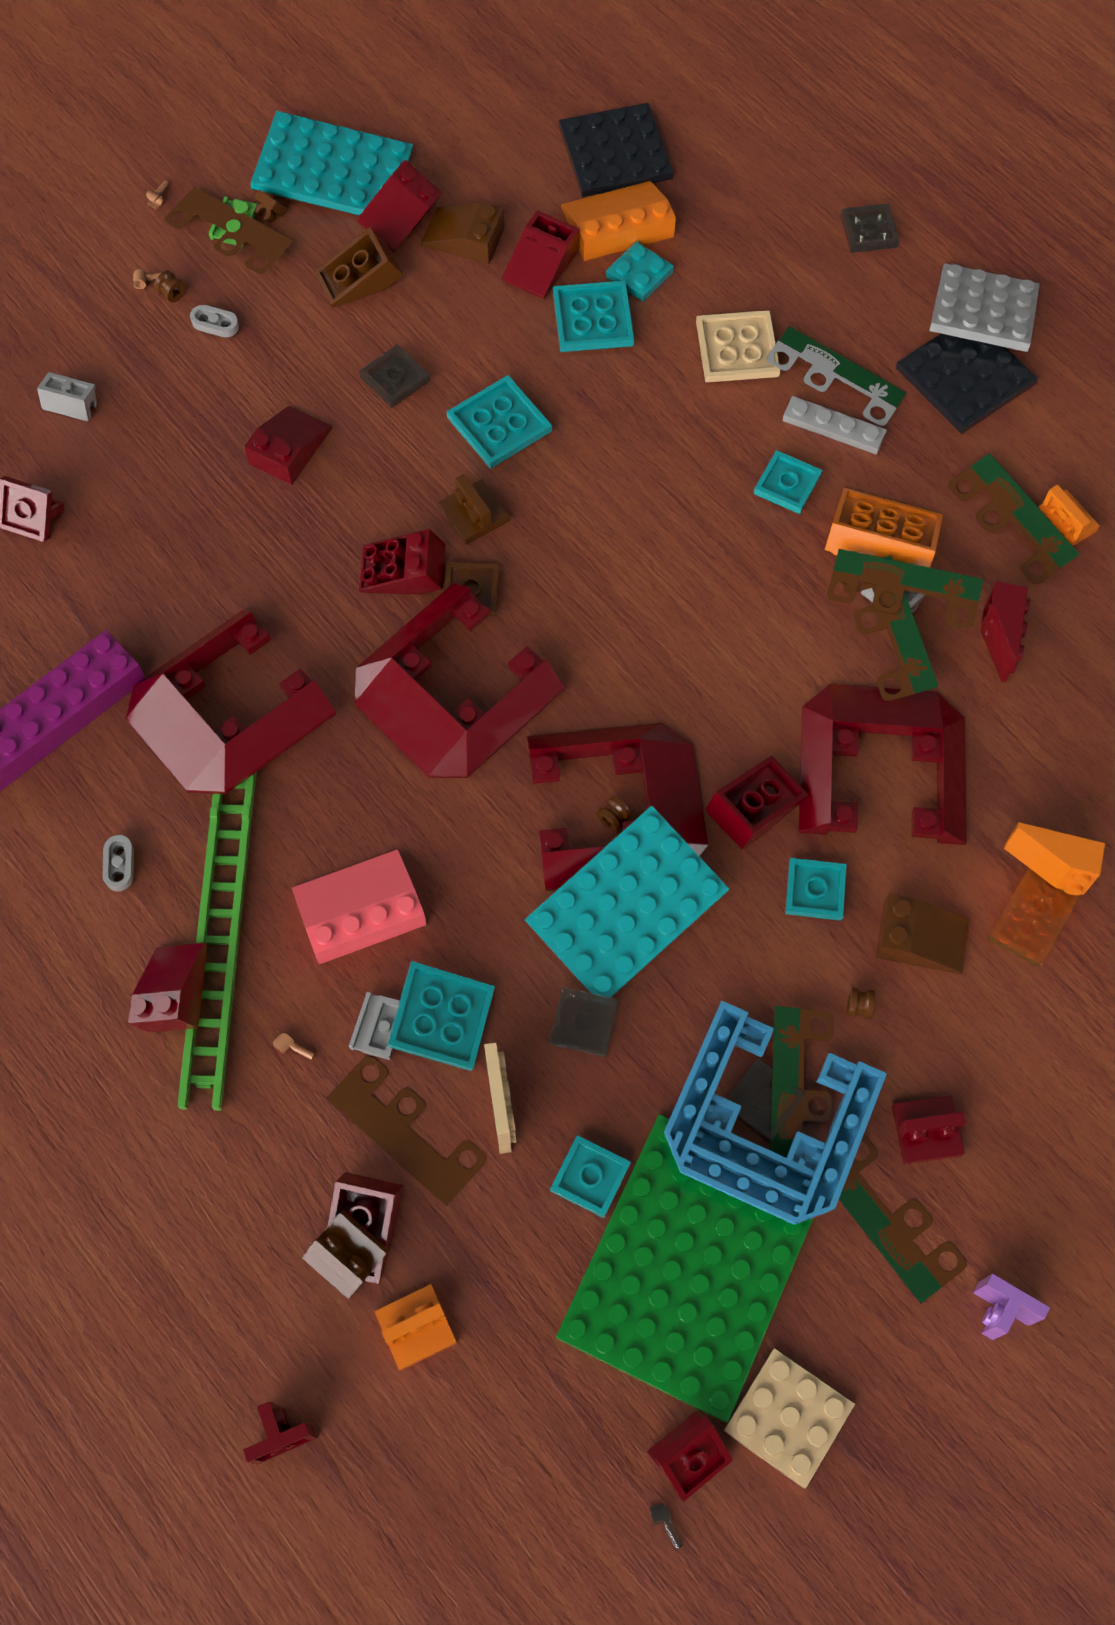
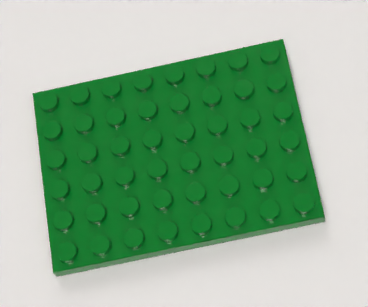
M659 1114L561 1324L556 1339L727 1424L813 1218L795 1225L680 1173L664 1134L669 1119Z

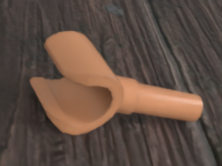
M164 181L155 191H147L146 196L149 199L147 204L152 208L159 209L162 206L163 197H161V194L169 185L167 181Z
M142 269L135 270L133 273L134 288L144 289L147 281L156 280L161 273L151 274Z
M286 1033L280 1034L273 1041V1045L282 1054L291 1048L310 1060L315 1055V1053L298 1045Z

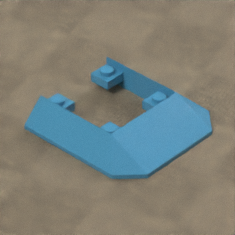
M721 1001L664 1131L680 1173L794 1225L834 1210L887 1073L860 1061L856 1065L828 1053L817 1082L843 1093L825 1142L823 1143L797 1131L787 1157H783L732 1134L731 1130L741 1105L714 1094L734 1046L762 1057L774 1028L747 1017L749 1012Z

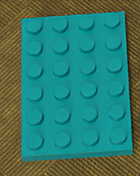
M276 111L251 180V189L360 215L404 160L410 161L413 144Z
M651 806L533 911L525 921L601 1005H604L725 895L729 888L657 810Z

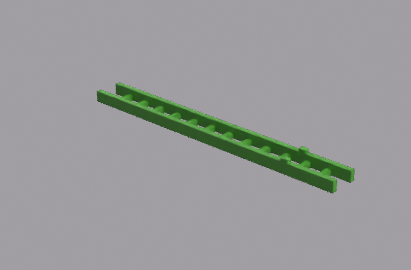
M257 772L234 788L245 789L244 805H222L223 794H213L196 943L229 945L227 963H205L204 972H226L224 991L202 990L201 997L203 1000H223L221 1019L199 1018L198 1027L220 1028L218 1047H195L197 1028L186 1029L177 1105L180 1110H188L190 1085L195 1084L196 1088L210 1089L214 1085L212 1108L214 1111H222ZM221 814H242L241 831L219 830ZM218 839L240 840L238 857L216 856ZM215 865L237 866L236 882H213ZM212 891L234 892L233 909H210ZM209 918H232L230 936H207ZM194 1056H217L215 1076L192 1075Z

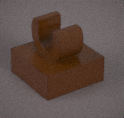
M258 190L254 197L261 202L256 207L255 213L262 217L263 213L267 210L264 220L269 223L274 220L275 212L283 217L288 209L261 190Z

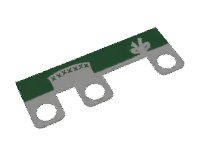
M788 326L767 356L769 363L783 371L789 370L798 357L813 364L805 375L804 382L820 392L826 391L834 378H837L871 397L872 399L863 411V415L880 426L887 424L906 395L905 391ZM777 352L786 353L789 356V362L785 365L778 364L774 360V354ZM813 373L823 374L826 377V383L821 386L813 384L811 375ZM875 406L883 408L886 413L885 418L881 420L873 418L870 414L871 408Z

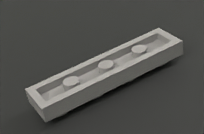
M792 396L782 420L876 455L887 429Z

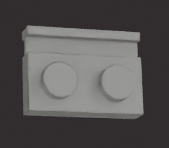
M367 992L349 1043V1048L391 1060L394 1048L387 1047L399 1000Z

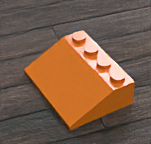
M651 181L561 204L568 224L580 229L579 251L584 261L628 250L636 241L644 246L674 238L676 216L668 199Z
M843 488L825 550L830 551L834 555H837L838 549L881 558L891 555L893 560L930 568L936 552L943 514Z

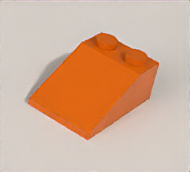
M1019 822L1006 841L1004 849L1055 888L1062 889L1070 895H1084L1100 876L1105 843Z

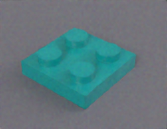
M636 241L606 270V278L612 282L626 281L627 292L644 302L673 273L674 266Z
M776 450L754 488V494L800 514L818 483L823 470Z
M790 858L785 914L842 921L847 864Z
M577 1135L550 1191L605 1218L631 1162Z

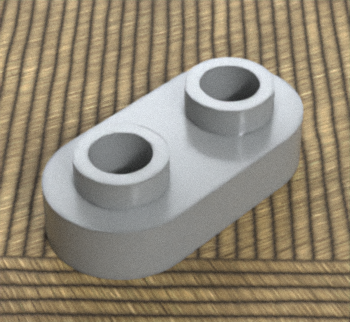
M199 305L193 308L190 313L192 325L199 331L221 337H231L239 330L237 317L232 312L208 305Z
M115 835L110 837L104 844L102 876L109 889L123 891L133 882L134 847L127 837ZM119 849H124L123 854L116 855ZM118 875H124L121 881H115V878Z

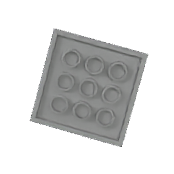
M944 263L929 331L1028 352L1031 344L1040 283Z

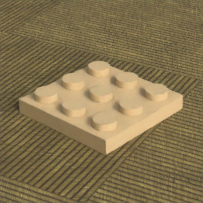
M770 310L701 315L696 317L705 383L779 377L780 369L767 361L768 354L776 345ZM775 353L774 360L779 364L778 355Z
M496 1043L484 1044L500 1154L512 1152L511 1143L516 1142V1133L504 1051L498 1052Z
M774 1348L723 1432L805 1489L855 1404Z

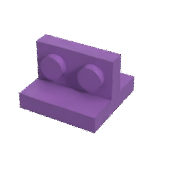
M994 1274L979 1281L973 1291L974 1294L994 1305V1308L991 1306L988 1308L982 1319V1323L985 1325L982 1334L992 1340L1007 1334L1015 1318L1030 1326L1045 1319L1050 1307Z

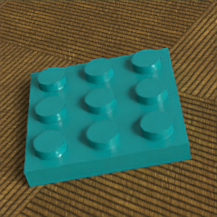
M626 281L553 286L560 352L634 346Z
M509 375L447 411V418L490 469L552 432L550 422Z
M412 961L408 969L387 1047L472 1071L495 986Z

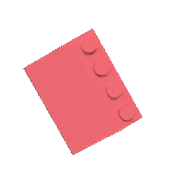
M398 849L292 887L319 965L427 925L422 906Z

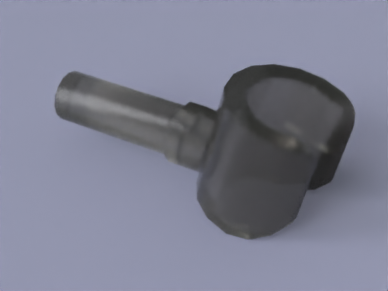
M664 1504L651 1506L649 1509L653 1524L664 1523L676 1549L681 1548L683 1544L673 1527L668 1508Z

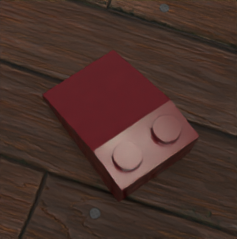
M404 160L356 221L365 229L371 227L394 253L435 205L442 191L408 161Z
M288 406L258 427L245 444L244 448L248 463L292 485L332 430V427Z
M771 755L718 790L705 810L739 848L743 850L763 836L803 802L809 794Z
M206 943L155 949L132 994L128 1024L149 1033L198 1028L207 953Z
M345 1172L335 1182L328 1226L344 1210L389 1249L398 1217L403 1185ZM388 1253L364 1281L380 1283Z

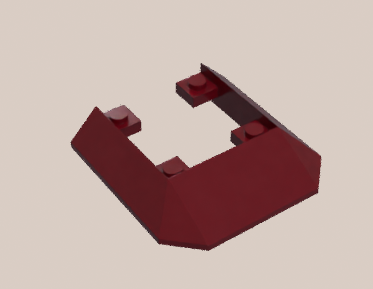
M456 583L450 585L356 667L355 706L428 778H468L565 690V687L546 659L543 661L528 646L508 662V668L522 681L485 714L469 698L449 714L418 684L416 680L432 667L431 662L418 650L455 617L471 632L490 615V610L471 593V588Z
M240 611L133 686L126 715L127 722L187 793L227 794L336 715V711L316 681H312L301 668L279 683L280 689L288 699L248 728H245L233 716L212 730L189 704L187 699L206 687L204 681L197 674L198 671L238 643L251 655L271 641L270 635L256 621L251 611Z
M830 684L802 706L800 786L809 796L799 804L798 833L826 835L828 831L856 833L858 829V803L832 801V755L857 757L859 752V732L912 736V761L937 763V809L913 808L912 837L937 839V843L966 845L965 718L938 692L923 691L892 701H885L877 687ZM884 688L888 694H897L901 690Z
M663 723L527 737L533 784L560 781L559 760L612 755L615 775L642 773L647 809L653 806L699 857L708 848L693 746ZM634 821L622 822V830L624 831ZM567 828L540 830L539 840L545 891L559 889L606 846L569 850Z

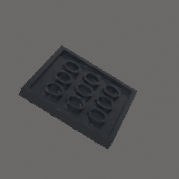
M649 103L559 120V129L582 197L606 193L648 181L657 183L673 179V170Z
M942 333L899 360L896 365V369L961 434L1036 385L1038 380L1006 347Z

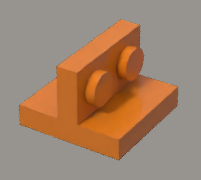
M1058 484L1049 490L1043 504L1038 506L1072 546L1097 532L1100 527L1067 489L1063 491Z
M431 1284L374 1311L382 1328L383 1337L390 1347L399 1371L457 1343Z

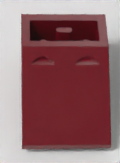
M537 210L524 228L502 276V281L545 299L579 250L580 229Z
M426 529L364 545L359 591L361 593L421 595L442 590L446 544L433 531Z
M996 581L983 607L980 631L1001 682H1006L1010 673H1015L1017 662L1022 660L1024 654V645L1020 643L1021 637L1024 638L1027 631L1028 622L1024 621V614L1027 615L1031 599L1027 598L1028 587Z

